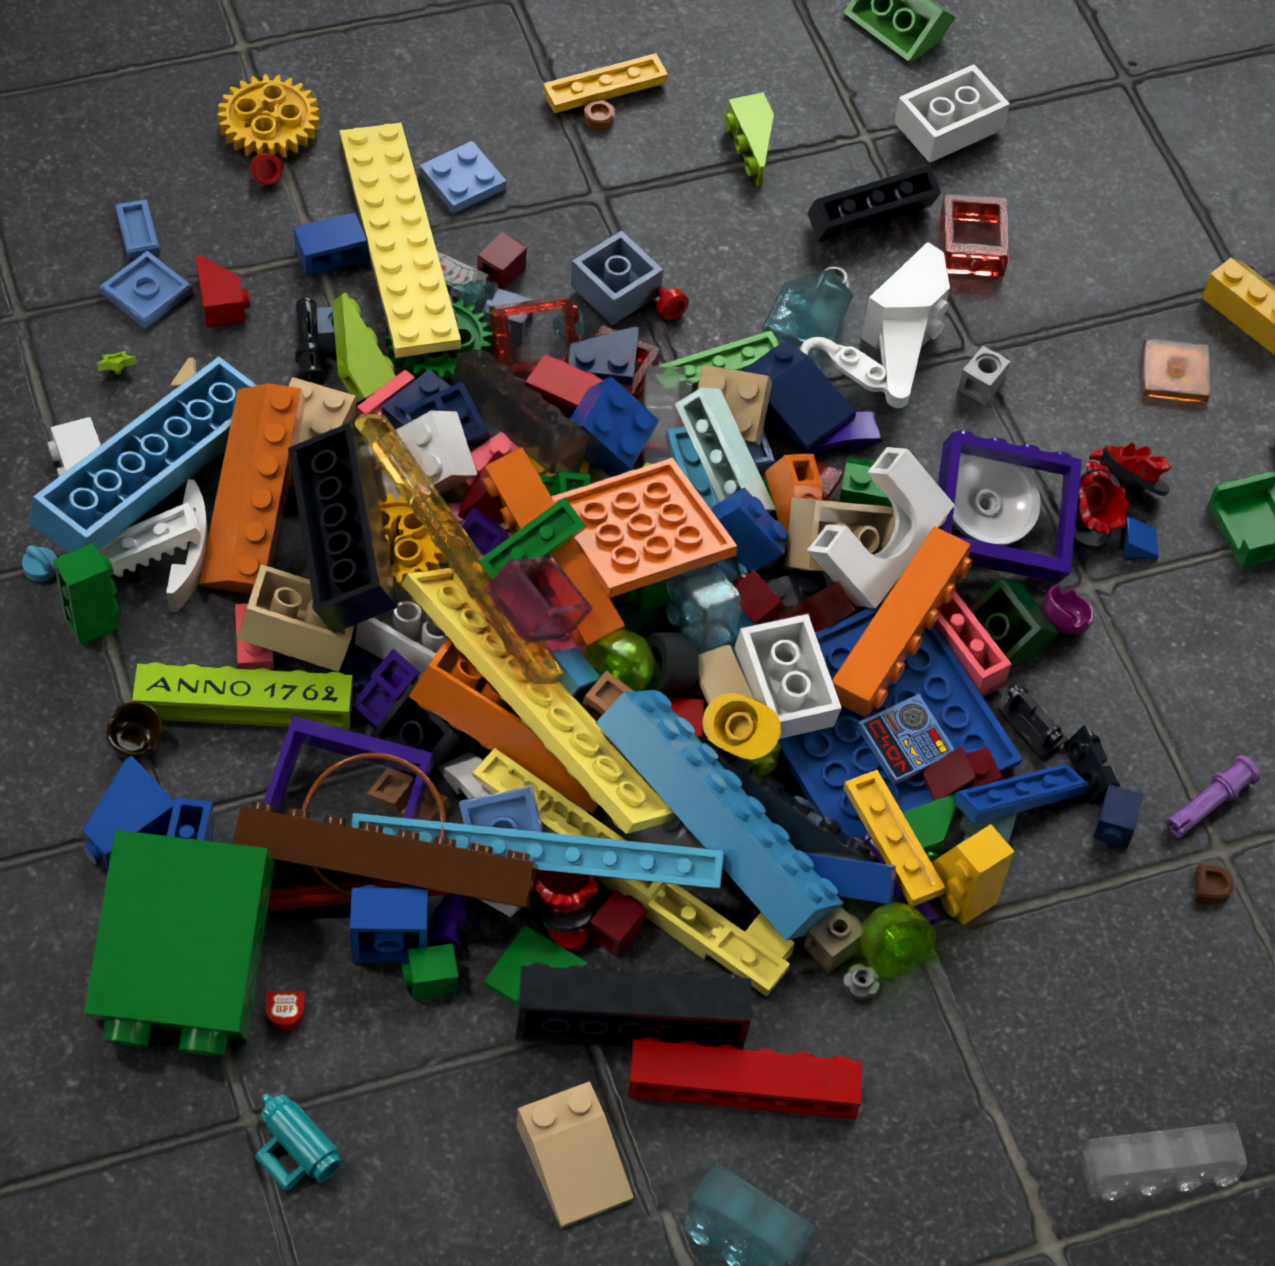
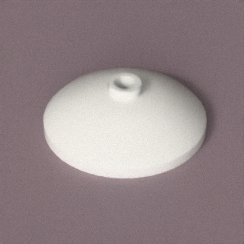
M968 454L962 456L959 463L953 514L954 526L969 539L1000 546L1010 545L1022 539L1033 528L1040 512L1039 489L1032 474L1023 466ZM979 502L986 504L988 510H984Z

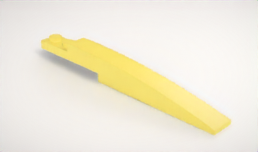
M496 748L472 772V776L492 794L532 785L543 830L546 833L626 841ZM594 876L595 879L612 892L617 890L624 896L630 895L637 899L646 910V918L705 960L709 955L735 975L751 979V986L766 997L789 968L790 963L678 884Z

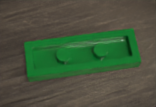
M563 497L478 560V562L498 589L502 591L586 529V524L565 497Z

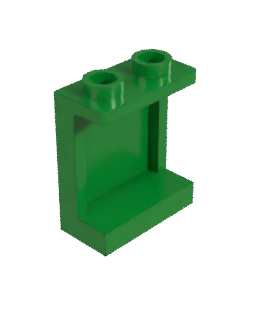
M1274 471L1263 474L1254 473L1247 478L1236 481H1223L1214 487L1208 507L1241 568L1275 560Z

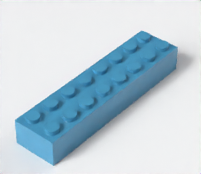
M217 357L34 495L29 523L67 553H71L91 543L99 551L187 482V479L192 478L226 451L238 389L257 385L223 359Z
M655 690L623 692L595 723L706 849L724 851L722 868L785 940L807 935L808 930L844 904L837 896V888L826 878H821L812 869L814 866L812 860L804 852L797 851L788 841L790 839L788 833L780 825L771 822L764 814L766 812L764 806L756 798L747 795L740 787L742 785L741 780L733 772L723 768L717 761V753L709 745L700 742L693 734L695 732L693 726L686 719L676 715L670 708L672 706L670 700L663 693Z

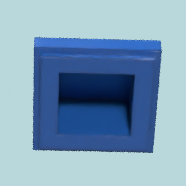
M1126 517L1127 524L1122 528L1124 558L1158 559L1156 529L1134 518Z

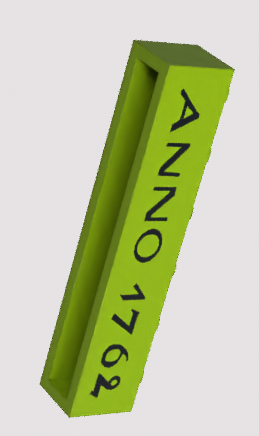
M153 662L150 664H137L132 702L140 701L151 705L160 714L161 720L289 727L292 716L350 730L353 678L352 675H344L339 672H329L327 674L308 673L303 670L286 672L272 671L267 668L248 670L236 669L231 666L210 668L194 664L173 666Z

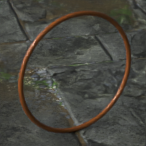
M384 753L358 754L335 763L314 782L302 806V811H307L310 800L318 786L339 767L361 759L379 758L400 763L420 776L436 800L440 822H446L441 797L425 773L400 757ZM443 826L440 829L439 837L445 838L446 830H443ZM311 867L328 886L351 897L352 891L332 882L319 868Z

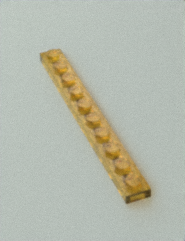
M360 414L354 425L361 433L362 440L372 449L379 460V465L389 474L396 484L397 491L413 509L414 516L424 525L434 545L446 557L451 570L459 576L467 588L468 595L481 608L488 624L496 630L504 642L505 649L518 662L525 678L533 685L556 684L564 673L506 589L500 591L480 566L478 560L483 556L385 415Z

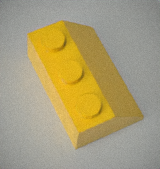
M1230 258L1210 273L1202 299L1274 355L1275 286L1244 262Z

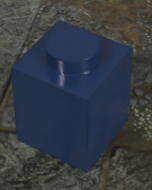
M1109 784L1101 804L1093 838L1100 839L1111 846L1120 845L1128 848L1135 831L1144 795Z

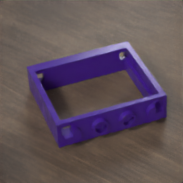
M953 431L943 442L938 486L954 503V506L961 453L1063 475L1055 557L958 537L971 544L969 558L972 559V565L1060 583L1071 572L1082 459L1071 457L1067 452L1056 451L1051 453L1042 451L1035 445L1024 444L1018 446L1009 444L1005 439L998 437L986 439L977 437L970 431ZM954 507L947 514L946 521L938 527L949 534L952 531Z
M292 716L263 803L274 805V812L279 813L302 744L350 757L363 753L394 755L418 767L429 779L434 767L433 755L431 752ZM379 758L361 759L416 774L408 767L391 760ZM418 775L416 776L403 818L417 819L427 789V784ZM330 871L338 876L350 877V874Z

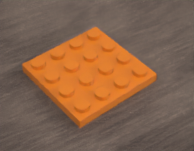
M673 458L551 496L554 503L565 497L586 524V529L576 535L575 539L586 558L592 574L609 598L734 557L737 553L736 543Z

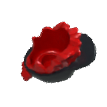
M1130 441L1125 448L1122 445L1117 448L1114 445H1107L1104 449H1094L1093 454L1089 456L1090 460L1100 461L1103 467H1108L1109 472L1117 478L1120 486L1126 489V495H1135L1144 489L1160 496H1167L1169 493V486L1160 479V476L1168 472L1172 466L1167 463V457L1152 455V451L1148 446L1135 449V444Z
M1089 461L1085 464L1087 471L1080 476L1074 541L1087 547H1099L1109 540L1113 529L1126 526L1125 514L1128 511L1129 503L1124 498L1126 489L1120 486L1119 481L1109 472L1108 467H1103L1095 461Z
M537 870L533 890L541 923L549 930L557 932H573L586 928L592 919V896L599 891L596 887L598 882L594 880V876Z

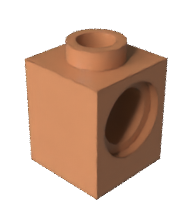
M606 671L585 695L581 706L597 721L623 692H631L633 690Z

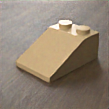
M590 1081L518 1108L517 1129L561 1229L634 1200L606 1116Z

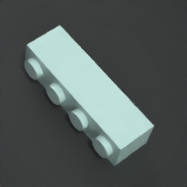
M701 387L675 403L719 501L725 500L745 487L752 496L760 499L768 513L775 511L776 508L721 389Z

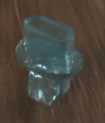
M487 280L454 283L450 288V294L458 297L459 300L464 299V304L466 305L474 304L480 308L485 306L488 299L493 300L498 284Z

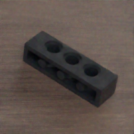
M927 165L815 199L807 214L817 240L821 241L932 207L940 196L941 191L931 166Z

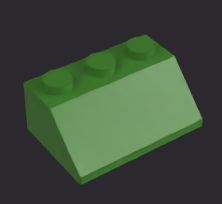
M851 0L843 12L910 63L939 43L956 18V16L934 0Z

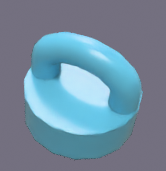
M28 546L26 549L27 553L22 559L23 571L26 577L34 582H46L56 575L53 561L57 559L55 553L48 548Z

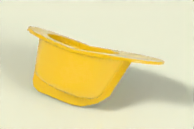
M733 692L721 694L713 699L705 709L702 719L703 731L709 741L729 753L748 760L760 759L769 754L777 745L781 734V722L775 711L767 705L745 695Z

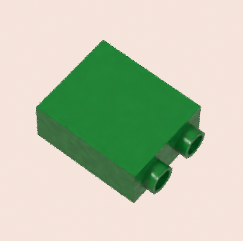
M115 830L84 1014L93 1021L104 1024L103 1042L128 1047L147 1048L151 1030L181 1033L179 1051L201 1056L225 1057L227 1039L248 1040L275 861L267 848Z

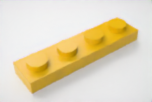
M655 53L543 83V93L553 112L558 113L587 105L595 100H606L665 84L668 80V73Z
M878 770L845 781L844 791L886 864L896 866L895 880L910 907L943 895L946 887Z

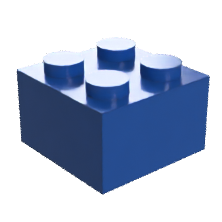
M609 377L588 388L559 437L602 476L608 479L632 469L659 420L613 377Z
M377 885L352 888L350 917L352 963H408V949L427 947L428 889H419L412 885L400 888H381Z

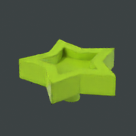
M126 351L102 355L103 360L97 363L98 371L113 370L118 375L122 373L121 370L124 367L136 365V357L126 355Z

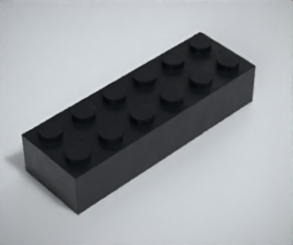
M349 422L289 447L315 613L333 633H336L398 608L369 445L352 423Z
M544 963L521 966L517 996L516 1041L633 1047V1039L641 1040L646 1037H655L669 1043L694 1041L701 1046L718 1047L720 1045H733L743 1050L751 1023V979L741 978L735 974H724L720 977L703 976L697 972H686L682 975L665 974L660 970L627 972L625 969L617 967L606 970H592L581 965L556 968Z

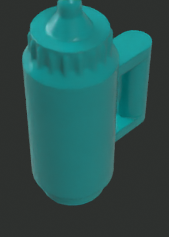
M267 1093L263 1094L261 1100L265 1106L260 1116L266 1123V1128L273 1138L256 1153L255 1158L278 1185L286 1192L306 1174L310 1178L315 1177L318 1182H323L335 1174L343 1162L339 1157V1150L303 1109L284 1094L274 1098ZM280 1145L299 1165L291 1174L273 1154Z

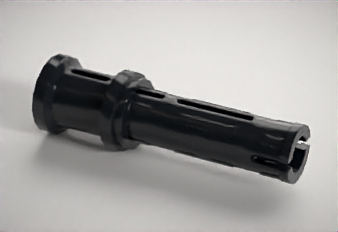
M302 298L296 302L299 347L295 352V361L299 364L296 378L322 386L326 382V373L322 369V363L325 359L324 351L318 342L317 304L311 298Z

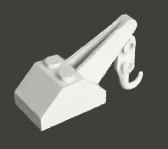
M927 242L869 297L861 339L876 349H880L882 365L854 347L842 346L824 337H814L803 342L800 350L807 355L808 351L813 348L823 350L829 355L840 372L871 392H884L886 401L890 406L894 408L905 407L909 402L921 347L930 338L936 339L944 328L942 320L949 306L947 298L950 290L944 253Z

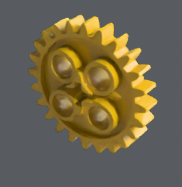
M264 74L263 81H258L252 76L251 84L241 80L240 89L231 86L230 95L224 94L223 103L218 105V125L220 126L221 135H225L227 144L234 142L235 151L244 147L245 156L250 155L253 151L257 152V155L262 153L275 155V153L279 152L285 158L287 157L286 150L290 149L294 153H298V144L307 147L308 138L314 139L315 130H319V108L317 107V99L312 98L311 90L303 91L302 83L293 86L292 78L281 82L280 75H277L274 81L269 80L267 74Z
M402 492L399 500H394L393 495L388 493L387 501L382 502L379 498L378 500L390 565L394 558L392 549H394L395 554L394 564L391 566L394 585L398 586L400 592H404L401 584L407 574L440 569L439 563H448L447 552L452 551V532L447 516H443L440 507L433 509L432 500L428 499L421 504L420 496L416 494L410 501L407 500L406 492ZM400 519V523L398 524V530L400 535L397 536L396 526L397 521Z

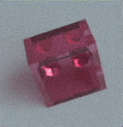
M551 555L533 557L531 560L528 558L509 560L485 589L486 593L493 600L494 607L505 615L514 627L516 635L527 644L569 637L593 609Z

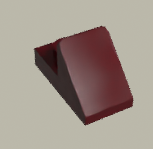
M963 747L957 748L921 772L933 801L961 790L1002 780V776L988 747L967 754Z

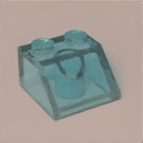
M832 268L785 282L762 329L764 332L772 331L774 336L799 345L814 337H824L832 341L837 334L842 318L848 311L853 293Z

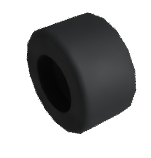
M652 633L645 639L639 657V671L644 688L647 691H659L665 696H685L692 690L699 671V658L697 647L690 636L686 633Z

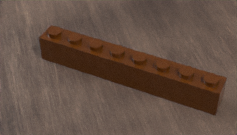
M255 801L252 802L251 808L240 806L232 844L267 848L274 860L530 908L538 864L529 861L530 854L508 850L507 857L492 854L493 847L471 843L470 850L456 847L457 840L438 836L434 837L433 843L419 840L420 833L398 829L397 836L383 833L384 826L362 822L361 828L358 829L346 826L347 819L325 815L324 822L310 819L311 812L289 808L288 815L275 813L274 805Z

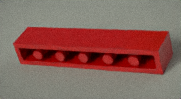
M646 1037L641 1040L633 1039L628 1097L856 1119L861 1104L862 1061H853L846 1056L821 1058L807 1052H797L793 1055L781 1054L767 1048L750 1051L740 1050L733 1045L709 1047L701 1046L694 1041L669 1043L655 1037Z

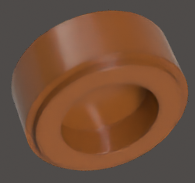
M595 100L586 105L584 109V122L588 127L594 130H606L613 125L615 109L610 103L603 100Z

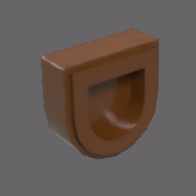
M1198 864L1196 868L1195 901L1210 904L1225 902L1230 897L1234 888L1233 877L1224 868Z

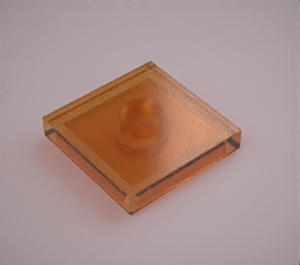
M1145 338L1143 343V396L1208 403L1210 397L1209 345Z

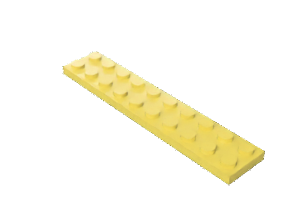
M394 123L340 130V141L361 224L367 239V247L395 357L461 349L460 334L402 124Z
M455 567L406 575L401 585L411 595V599L422 607L431 617L434 625L450 638L455 648L468 658L476 667L477 672L487 679L496 689L500 698L514 709L521 717V721L533 730L542 740L545 748L561 761L566 767L567 772L579 781L588 791L591 799L607 812L619 829L629 834L673 820L676 814L595 723L596 721L545 668V665Z

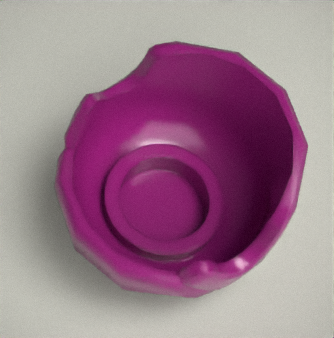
M1058 584L1054 585L1048 590L1043 601V612L1061 634L1079 635L1087 631L1094 621V610L1087 600L1078 596L1075 589L1060 592V586Z

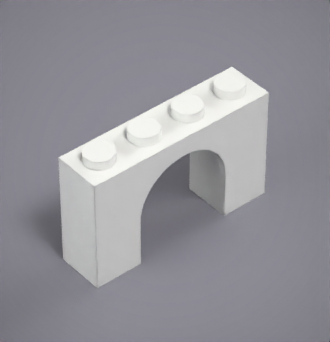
M887 447L867 472L889 498L894 509L895 526L888 544L880 552L872 555L848 527L827 524L807 549V552L855 606L876 609L881 602L885 601L888 592L901 577L934 526L940 527L946 521L947 514L954 507V503L912 453L904 448Z

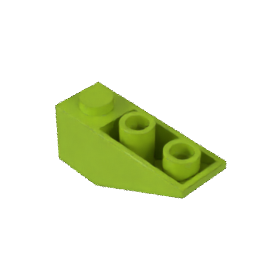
M764 92L729 99L728 110L724 114L726 130L732 132L735 149L738 154H742L746 173L748 176L753 177L757 188L762 187L774 113Z
M344 293L332 301L338 376L348 393L356 396V403H358L396 377L394 374L395 368L392 361L387 356H384L377 345L378 339L374 331L366 327L360 317L361 311L355 300L349 298L347 293Z

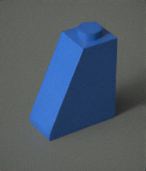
M132 756L124 761L83 828L85 840L83 850L93 864L96 865L100 862L107 871L115 830L161 835L169 828L175 802Z

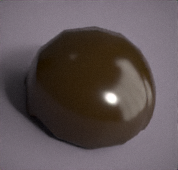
M140 701L123 703L117 707L114 715L108 721L105 732L107 735L106 741L109 748L119 757L128 758L132 756L135 760L147 757L155 751L163 733L161 716L149 704Z

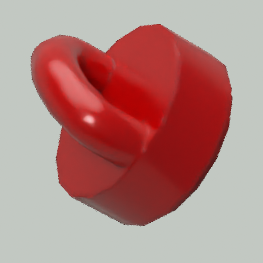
M262 153L258 154L251 161L249 174L259 184L272 185L280 180L283 166L275 155Z
M664 287L658 288L657 292L660 298L656 304L657 312L665 320L671 321L679 318L688 308V297L679 288H673L668 291Z
M586 927L573 932L551 930L550 938L552 942L571 953H576L585 946L588 929Z

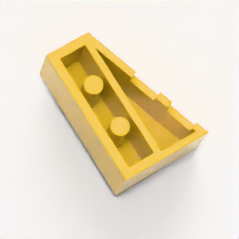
M991 824L931 862L946 887L944 894L938 896L942 906L950 916L956 917L962 926L997 903L1015 852Z

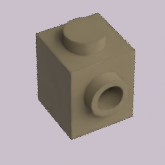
M840 906L808 930L804 949L829 974L861 949L866 932L860 920L852 914L849 915Z

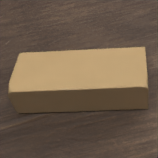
M724 645L698 655L699 671L697 680L708 705L721 694L732 692L745 695L754 700L730 645Z

